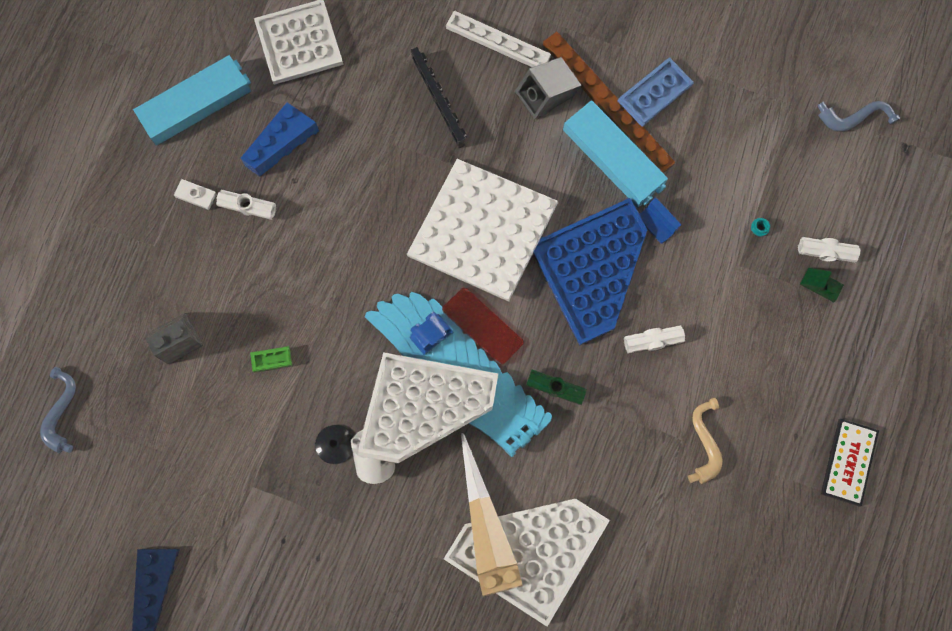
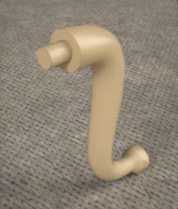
M711 398L709 402L699 405L693 412V425L706 449L709 461L706 465L696 468L694 474L688 475L690 483L699 481L701 484L715 478L722 467L721 452L702 421L703 412L709 409H719L716 398Z

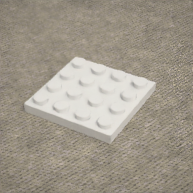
M317 0L254 18L274 85L343 65L324 0Z

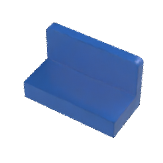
M654 198L648 207L639 214L646 228L661 244L677 232L681 226L679 221L657 198Z

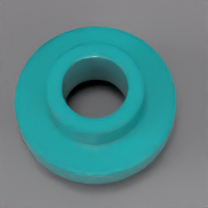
M757 218L752 222L751 230L756 236L762 237L770 231V224L764 218ZM757 225L762 226L763 230H759Z

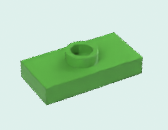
M289 346L250 353L252 371L254 373L292 366Z

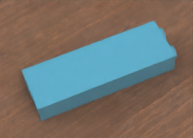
M228 55L133 110L150 139L157 146L251 92L249 87L251 82L246 74H241L240 70L242 68L238 61H233L231 56Z
M592 100L564 123L563 131L628 198H631L637 208L642 204L644 206L653 199L652 195L656 192L659 194L666 188L665 183L668 178Z

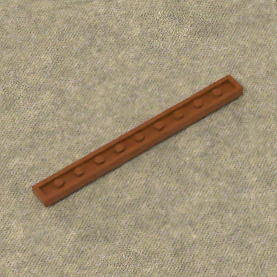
M557 31L543 41V46L555 59L561 57L580 82L581 88L662 173L675 164V161L625 110L612 91Z

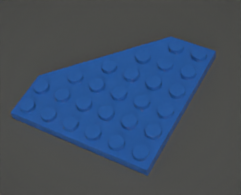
M631 198L541 238L533 252L579 346L614 330L647 233V228Z

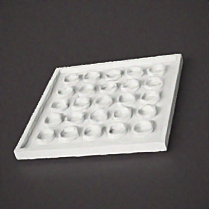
M457 159L415 237L407 256L509 301L558 201Z

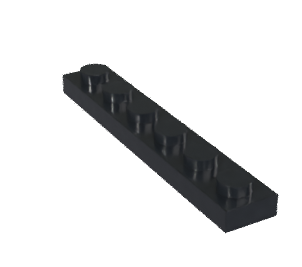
M418 47L411 49L412 59L458 148L464 147L465 139L467 138L465 130L463 128L460 129L457 124L459 123L458 117L455 112H451L448 98L443 97V89L440 83H436L434 80V71L431 67L428 68L425 54L423 52L420 53Z

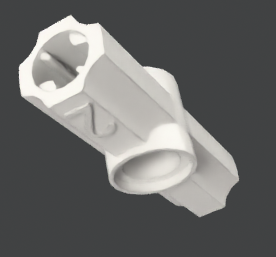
M221 190L217 196L216 205L219 207L239 211L244 215H255L271 220L275 215L276 204L273 202L253 198L248 194H237ZM250 202L248 207H243L244 203Z
M802 237L798 245L799 254L819 257L822 261L841 260L855 263L860 256L858 245L838 243L839 241L833 238L819 240Z
M681 326L665 329L654 328L646 330L644 333L624 337L627 353L643 350L654 351L668 345L685 342V334Z

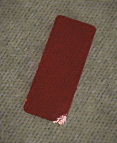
M465 287L460 289L442 307L443 313L500 365H504L524 344L521 337Z

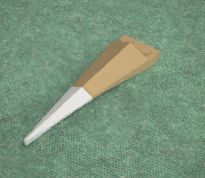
M462 433L461 438L477 575L484 597L522 587L523 584L515 557L468 442Z

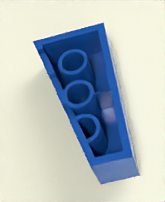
M287 102L240 159L245 167L260 177L276 165L278 160L285 155L288 156L298 145L305 143L307 138L319 132L318 126L315 121Z

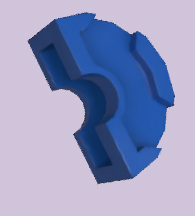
M435 312L430 313L425 318L426 321L421 325L418 323L410 330L412 332L410 339L423 355L454 333L444 319Z

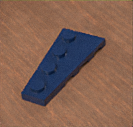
M137 549L132 631H156L163 607V600L167 594L169 580L173 574L175 560L180 549Z

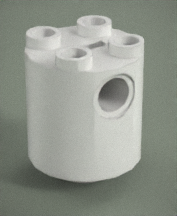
M361 430L351 439L357 476L366 483H382L393 475L395 462L357 456L363 430Z

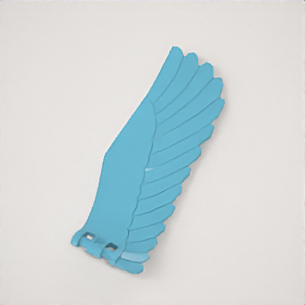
M414 292L410 293L409 298L401 294H394L392 296V304L380 301L377 303L379 312H366L365 318L396 347L402 356L498 373L492 410L469 424L488 435L509 456L513 457L517 449L526 446L531 441L530 438L532 436H537L551 422V413H544L542 405L536 406L534 399L530 395H525L521 385L515 386L508 372L502 374L498 364L495 361H490L484 350L481 348L477 349L473 337L469 334H463L458 320L454 316L449 318L444 308L435 299L427 301L420 294ZM435 312L444 319L454 333L423 355L410 339L412 334L410 330L419 323L421 325L426 321L425 318L430 313ZM525 426L529 428L526 432L521 430ZM510 438L514 441L511 445L506 443Z

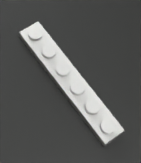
M456 11L452 13L446 24V29L530 67L546 63L551 57V54Z

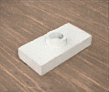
M181 179L174 194L178 199L210 210L217 195L215 191Z

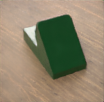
M808 268L800 282V285L833 303L837 300L844 284L830 277L832 272Z

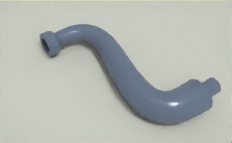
M883 101L869 103L844 119L839 118L832 107L827 108L825 102L817 105L821 111L818 116L828 128L834 131L850 130L876 110H882L887 114L889 124H893L901 119L899 115L895 114L891 106Z
M54 367L50 372V377L63 380L66 383V389L44 418L40 428V436L45 445L57 453L62 451L71 453L73 446L67 444L66 438L56 434L55 428L75 394L76 384L70 375L62 372L60 368Z

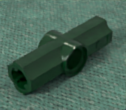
M533 369L526 386L548 393L552 397H559L578 405H582L587 389L566 382L559 377H552ZM553 383L560 384L561 391H553L551 385Z

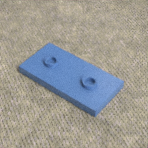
M669 57L618 99V102L643 127L693 86L694 82Z

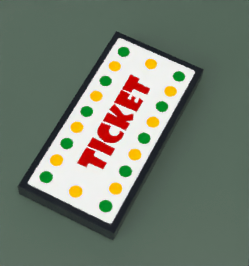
M844 419L838 420L821 495L858 507L862 506L879 430Z

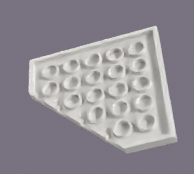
M383 352L357 456L400 463L488 413L493 408L498 373Z
M577 499L498 516L517 562L523 586L496 594L545 626L549 625L610 521ZM468 523L462 528L444 560L479 582L472 524Z

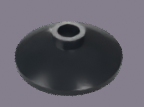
M328 426L316 438V452L326 463H343L353 453L351 446L353 436L343 426ZM336 440L337 446L331 447L330 443Z

